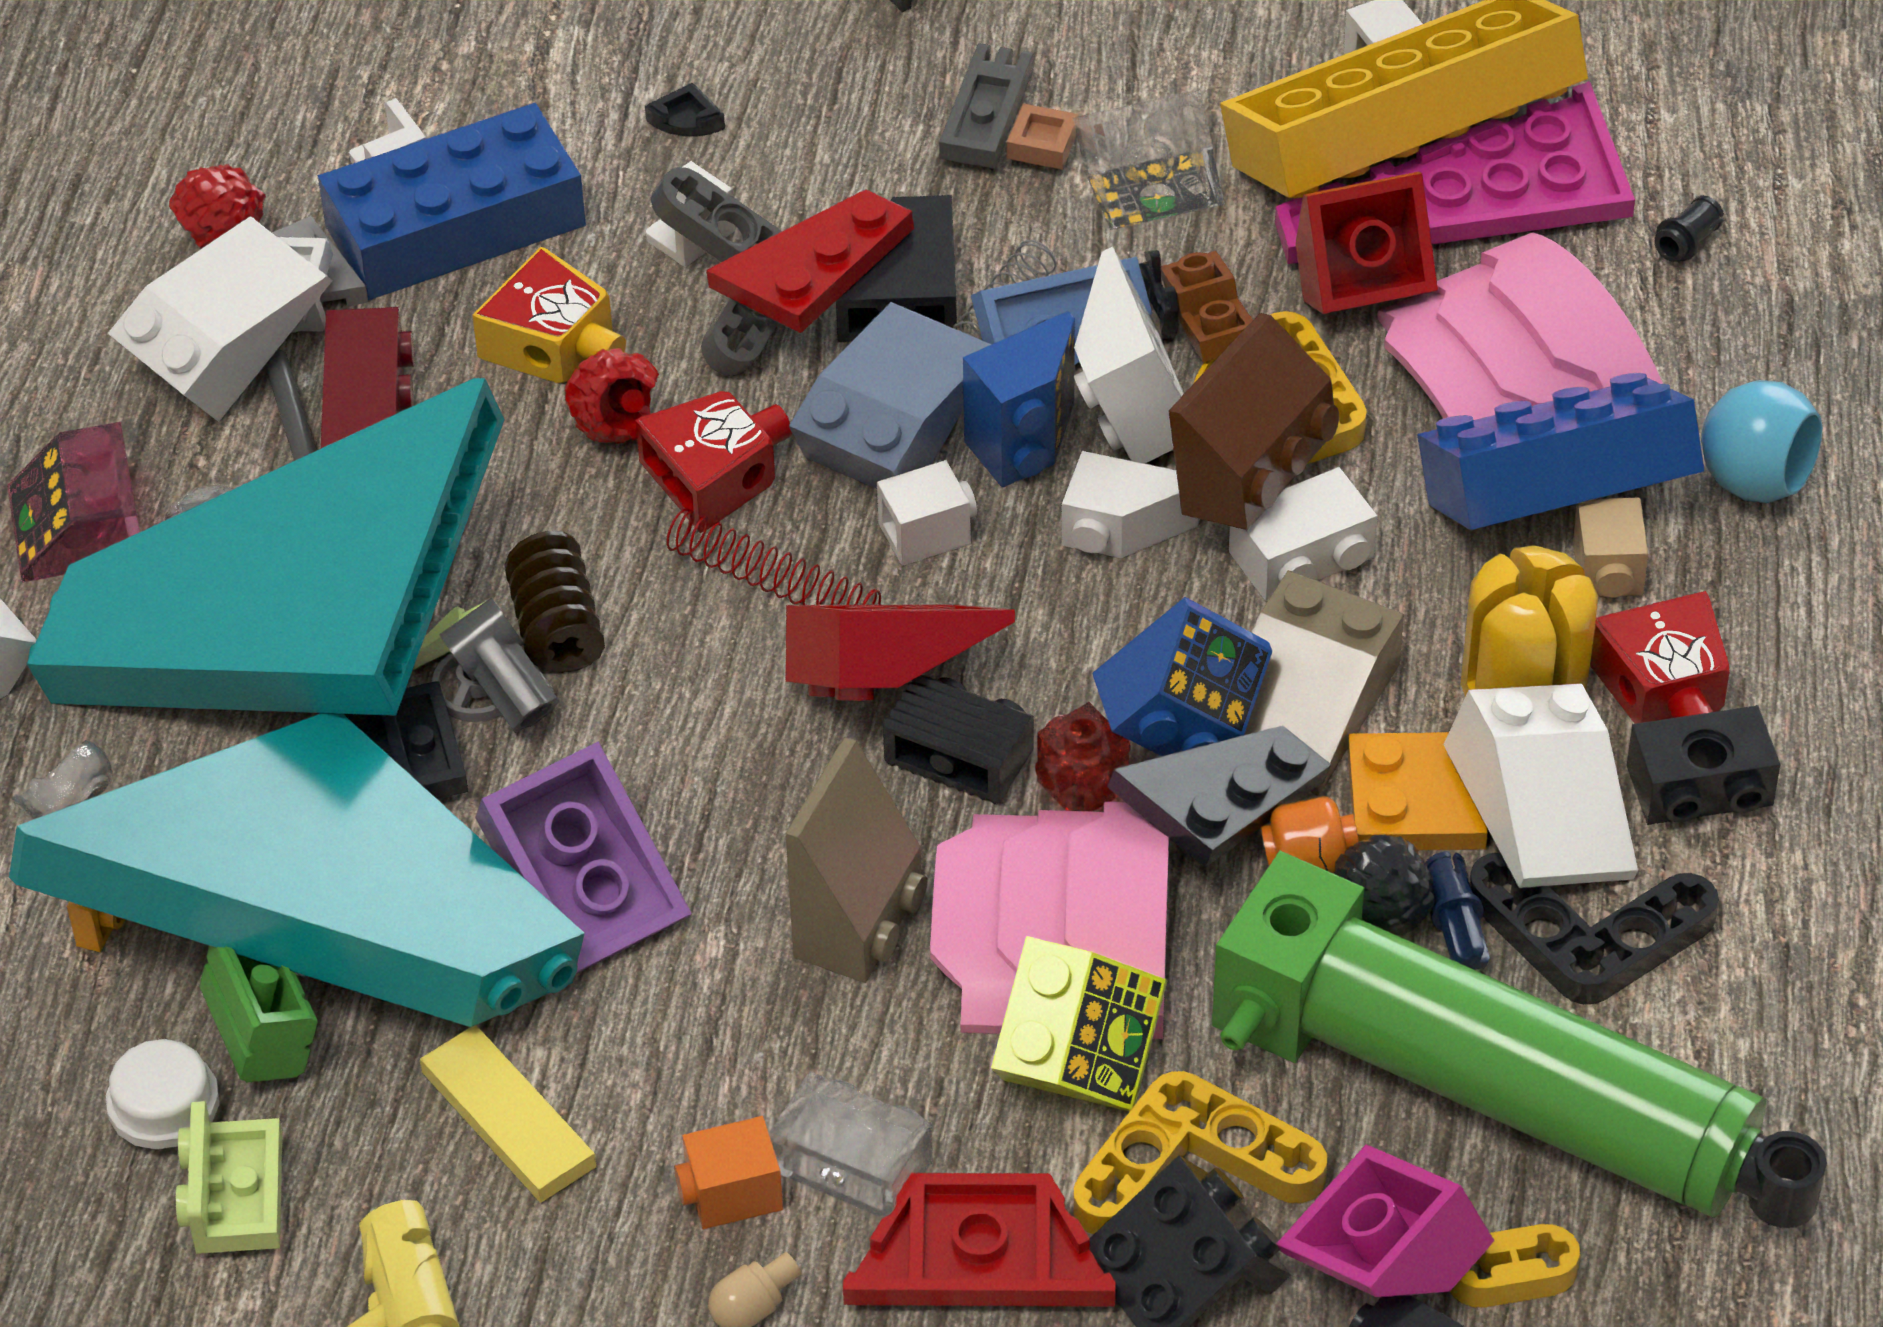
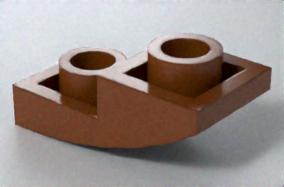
M1216 250L1209 253H1190L1180 258L1177 262L1161 266V278L1165 288L1175 287L1179 309L1178 318L1202 362L1217 359L1253 321L1238 299L1235 277Z

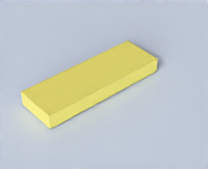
M477 1025L468 1028L420 1058L422 1073L540 1203L596 1168L595 1153Z

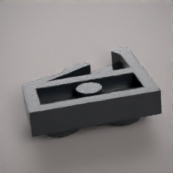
M439 681L407 687L396 715L344 714L436 799L469 792L465 769Z

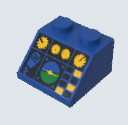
M1069 311L963 357L964 442L1002 488L1025 477L1035 476L1043 469L1055 464L1074 405L1075 318Z
M1184 597L1096 669L1092 675L1112 732L1160 756H1166L1244 736L1273 651L1267 640Z

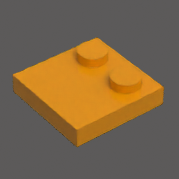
M1449 732L1348 734L1347 752L1351 807L1359 841L1369 840L1374 834H1385L1386 836L1390 835L1393 837L1401 836L1405 841L1408 840L1417 850H1486L1487 826L1443 745Z

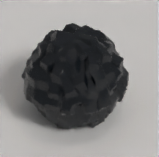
M1374 834L1369 840L1358 841L1353 847H1349L1335 862V875L1364 887L1362 921L1389 933L1402 936L1411 932L1428 916V910L1434 905V890L1431 888L1434 877L1425 865L1424 859L1419 855L1417 848L1408 840L1405 841L1401 836L1393 837L1390 835L1386 836L1385 834Z

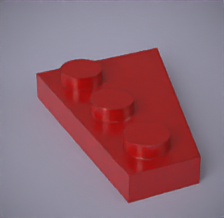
M865 189L707 269L706 274L709 288L802 333L914 229L912 211Z

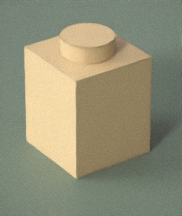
M1640 498L1593 499L1577 503L1573 534L1575 562L1584 569L1585 576L1591 579L1598 597L1643 596L1648 548Z

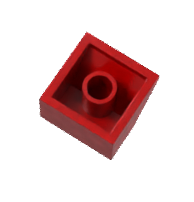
M1421 172L1303 194L1295 244L1303 301L1325 314L1438 291L1425 189Z

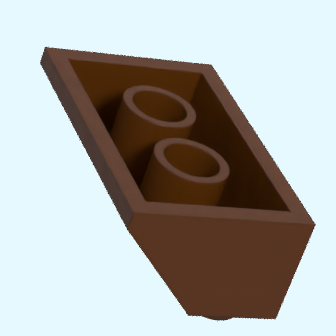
M1259 313L1168 410L1182 515L1248 530L1262 513L1275 503L1278 495L1294 477L1303 472L1307 463L1326 442L1330 441L1336 433L1339 423V411L1333 401L1331 378L1269 314Z

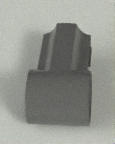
M492 597L439 634L472 681L478 680L515 733L524 728L531 727L542 720L560 702L553 693V688L538 667L534 666L521 648L524 642Z

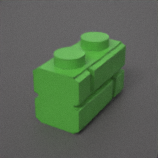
M209 946L206 956L209 963L204 965L199 987L240 1080L246 1083L294 1078L305 1073L310 1054L308 1045L313 1042L318 1020L309 1001L304 999L305 992L296 973L282 965L280 968L238 955L233 948L227 946L225 948Z

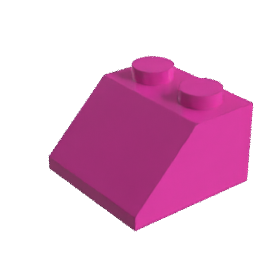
M1365 1144L1276 1245L1283 1254L1372 1296L1384 1297L1450 1292L1490 1247L1494 1239L1461 1185Z

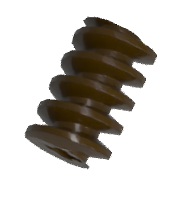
M544 531L530 535L518 542L509 552L504 567L511 599L514 603L515 615L519 624L520 636L524 642V652L534 665L544 671L565 673L590 666L601 657L605 643L604 635L600 631L599 616L595 613L594 597L590 594V582L586 576L584 560L581 558L580 544L573 536L563 531Z

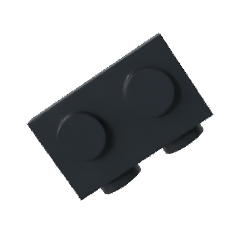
M1179 1155L1089 1238L1090 1251L1104 1274L1110 1272L1115 1281L1116 1301L1136 1327H1189L1241 1278L1272 1294L1292 1276L1275 1255L1280 1251L1276 1245L1279 1241L1277 1237L1258 1218L1247 1219L1237 1206L1244 1198L1241 1191L1217 1167L1208 1173Z

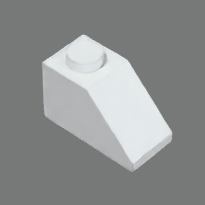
M1082 451L1062 502V546L1080 549L1088 553H1099L1124 558L1198 527L1200 519L1185 516L1181 513L1176 470Z

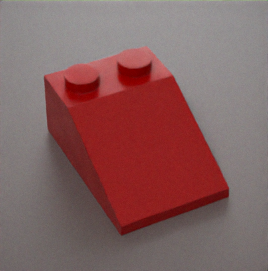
M960 604L786 605L785 682L808 684V696L835 697L836 700H874V688H899L1015 623V609Z

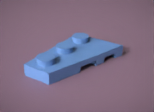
M1137 257L1120 260L1151 316L1152 310ZM1098 265L981 290L971 295L982 340L989 344H994L1069 311L1075 318L1076 343ZM1075 351V364L1080 361Z

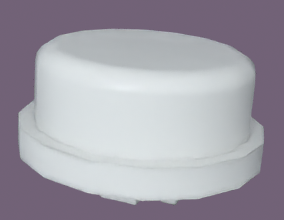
M168 1039L145 1041L129 1049L115 1063L109 1077V1088L106 1092L109 1121L119 1136L135 1146L151 1149L177 1147L179 1128L190 1127L191 1102L206 1101L210 1123L213 1122L219 1107L216 1077L198 1052L183 1042Z

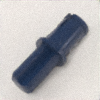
M1450 851L1436 853L1425 862V865L1434 877L1431 887L1434 890V906L1430 913L1433 925L1438 930L1443 931L1451 960L1471 969H1484L1490 959L1480 925L1484 910L1481 900L1476 895H1473L1464 857L1455 852L1452 857L1455 866L1453 868Z

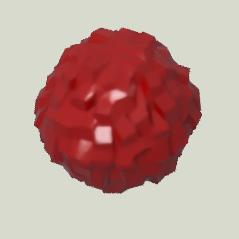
M226 164L188 171L186 177L175 186L174 194L169 199V207L185 231L191 232L190 235L194 238L195 244L202 249L250 216L260 223V219L263 217V203L266 195L256 188L254 184L250 183L249 177L241 167L233 168Z
M621 348L610 349L609 351L602 349L579 363V369L575 368L564 389L566 405L570 415L575 420V427L584 432L589 439L600 443L614 442L615 444L624 443L631 439L636 440L635 420L650 414V391L655 387L659 373L648 359L644 358L641 354L624 353Z

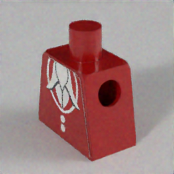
M719 391L635 420L639 462L680 510L688 508L694 511V527L700 518L708 517L707 530L772 485L775 480L773 445L792 436V431L789 427L790 421L778 404L750 415L730 392ZM705 519L701 521L697 528L700 533L705 529Z
M1706 591L1596 617L1590 667L1634 724L1716 712L1724 707L1730 674L1729 662L1711 601Z

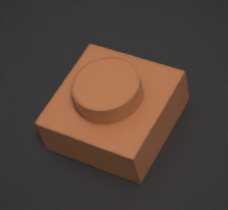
M1023 103L1007 140V159L1063 170L1079 131V114Z

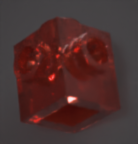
M1087 702L1069 714L1056 716L1043 729L1037 732V762L1035 763L1037 782L1066 811L1094 812L1104 806V802H1111L1119 797L1107 785L1114 769L1129 765L1130 740L1112 732L1108 720L1090 702Z

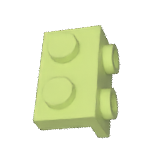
M206 1101L191 1102L190 1127L179 1128L178 1131L181 1169H189L188 1184L177 1185L176 1214L179 1227L190 1226L196 1254L280 1248L282 1129L280 1119L210 1123Z

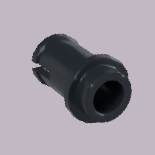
M1701 195L1696 197L1677 217L1664 219L1658 225L1654 238V244L1658 253L1670 262L1687 261L1693 258L1698 252L1699 243L1723 225L1724 219L1720 217L1724 216V211L1721 205L1715 199Z

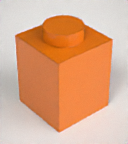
M763 1116L682 1135L685 1163L674 1165L676 1183L683 1206L695 1203L702 1229L783 1210L781 1172Z

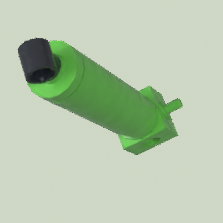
M1279 851L1216 944L1212 1026L1222 1030L1220 1034L1221 1040L1231 1050H1242L1247 1042L1296 1064L1311 1039L1315 1038L1712 1218H1715L1723 1210L1732 1193L1736 1194L1737 1192L1748 1196L1750 1207L1759 1219L1775 1227L1796 1228L1807 1223L1816 1213L1827 1166L1825 1152L1817 1141L1803 1133L1779 1131L1769 1136L1763 1135L1761 1127L1766 1112L1767 1099L1362 921L1364 887Z

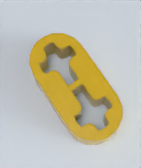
M1538 1224L1491 1232L1490 1234L1494 1242L1475 1263L1480 1264L1484 1273H1490V1278L1478 1279L1474 1270H1468L1450 1292L1459 1302L1471 1307H1492L1558 1295L1566 1292L1575 1282L1580 1260L1579 1244L1573 1234L1565 1228L1554 1224ZM1548 1252L1549 1258L1552 1261H1557L1558 1266L1547 1267L1543 1259L1536 1258V1254Z

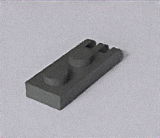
M982 43L977 44L939 141V159L996 169L1033 72L1035 63L1034 52L1022 51L1017 65H1011L1013 49L1000 47L993 62L989 61L991 46Z

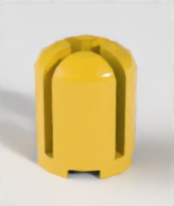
M1539 546L1514 548L1510 553V558L1503 554H1498L1486 562L1471 581L1460 684L1465 697L1468 690L1582 684L1587 691L1598 594L1591 579L1585 576L1584 569L1566 553Z

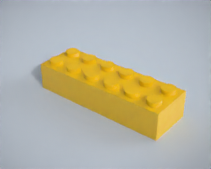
M1484 0L1220 103L1232 167L1288 198H1302L1303 194L1317 192L1319 185L1337 178L1360 176L1369 170L1370 165L1388 158H1403L1418 152L1420 145L1435 139L1461 136L1468 132L1469 126L1488 118L1499 119L1511 116L1518 111L1519 106L1536 99L1559 97L1567 92V87L1588 79L1578 14L1546 0Z

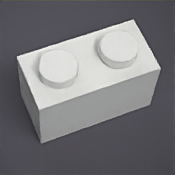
M1337 467L1285 488L1278 495L1275 503L1270 508H1267L1248 530L1230 526L1229 553L1263 599L1268 601L1288 570L1318 581L1342 570L1354 569L1365 561L1374 558L1377 515L1341 468Z

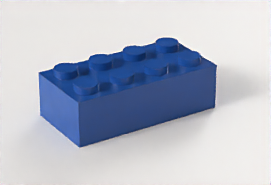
M536 102L317 175L325 226L342 256L366 285L368 301L586 226L581 174Z
M1628 373L1610 379V387L1590 392L1589 388L1586 387L1562 389L1552 394L1553 401L1533 406L1528 401L1505 403L1494 408L1495 415L1473 420V417L1468 415L1444 418L1436 423V430L1417 434L1428 504L1469 530L1705 472L1694 399L1671 389L1668 384H1660L1647 378V375L1644 373Z

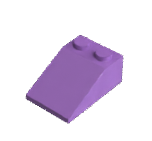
M599 741L481 799L475 818L491 848L585 933L577 963V973L691 916L690 909Z

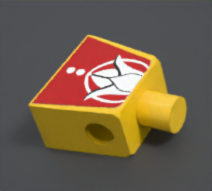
M540 247L472 315L477 357L555 383L567 382L575 368L579 369V363L602 349L609 351L610 349L621 348L622 352H625L626 349L625 337L613 332L610 296L606 290L543 247Z

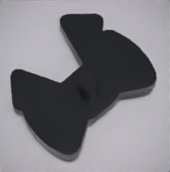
M1158 250L1145 251L1146 262L1139 263L1147 296L1160 320L1162 341L1173 339L1176 337L1178 329L1179 309L1176 290L1174 286L1164 288L1161 283L1160 252Z

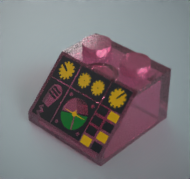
M121 422L59 432L7 485L22 583L65 575L70 564L141 532L132 474Z

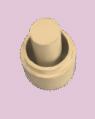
M784 1252L764 1267L756 1261H753L748 1266L745 1264L741 1265L713 1287L708 1301L711 1317L720 1327L755 1326L776 1311V1306L782 1302L779 1290L802 1275L799 1266L787 1252Z

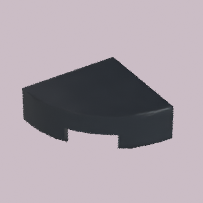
M693 82L645 105L646 121L655 128L669 134L689 137L704 136L725 129L724 113Z

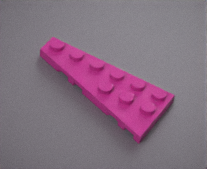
M1590 81L1573 87L1570 97L1550 104L1547 99L1527 106L1525 115L1504 123L1493 119L1470 128L1468 132L1461 136L1445 138L1420 148L1416 152V159L1396 167L1388 161L1370 168V177L1351 184L1421 172L1423 175L1432 244L1633 217L1635 198ZM1335 182L1320 188L1317 192L1347 185ZM1303 197L1276 206L1275 225L1287 264L1298 263L1295 243Z

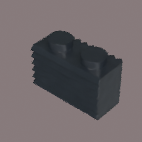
M920 675L908 683L901 699L897 700L895 708L891 709L889 717L885 718L883 724L884 760L889 765L896 764L901 770L908 768L912 774L919 772L924 779L931 777L936 783L942 781L947 787L954 785L959 792L966 790L970 796L977 794L982 800L989 799L995 805L1001 802L1034 749V715L1026 713L1020 705L1009 699L1001 698L993 701L968 692L961 683L952 678L942 677L936 680Z

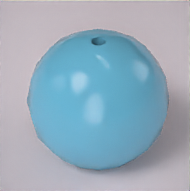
M1757 380L1732 388L1710 409L1704 421L1701 443L1705 465L1721 487L1744 501L1770 503L1794 495L1805 485L1816 463L1822 441L1823 426L1821 416L1803 393L1783 382Z

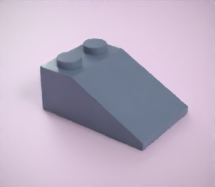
M890 302L819 374L791 421L789 427L804 457L876 489L878 481L931 465L964 409L963 357L992 344Z

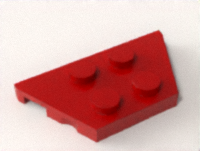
M911 1173L896 1196L894 1210L888 1216L882 1218L871 1235L870 1249L855 1273L849 1271L844 1278L843 1304L1115 1307V1281L1110 1272L1104 1274L1090 1251L1089 1237L1078 1219L1071 1216L1065 1209V1197L1050 1173Z

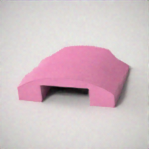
M1530 233L1482 252L1480 264L1438 280V291L1419 294L1378 310L1377 319L1388 332L1385 337L1384 348L1413 376L1443 418L1468 415L1472 416L1473 420L1495 415V407L1509 402L1528 401L1533 406L1553 401L1552 394L1566 388L1586 387L1589 388L1590 392L1610 387V379L1628 373H1644L1647 375V378L1663 384L1636 330L1601 282L1565 248L1539 234Z
M1104 802L1103 812L1039 810L1038 816L973 814L971 829L937 845L930 959L948 978L962 989L961 1033L1000 1034L1026 936L1091 951L1165 979L1169 837L1126 802ZM1164 997L1153 1039H1163Z

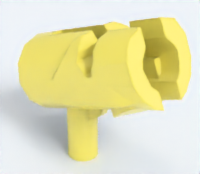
M399 1200L382 1205L371 1211L361 1220L359 1229L363 1242L364 1282L367 1285L373 1283L375 1292L368 1299L369 1312L347 1327H459L436 1249L433 1248L430 1228L421 1204L414 1200Z

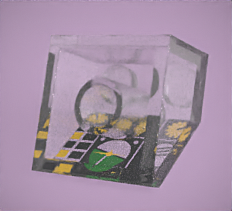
M1200 89L1073 118L1085 175L1110 230L1225 205Z

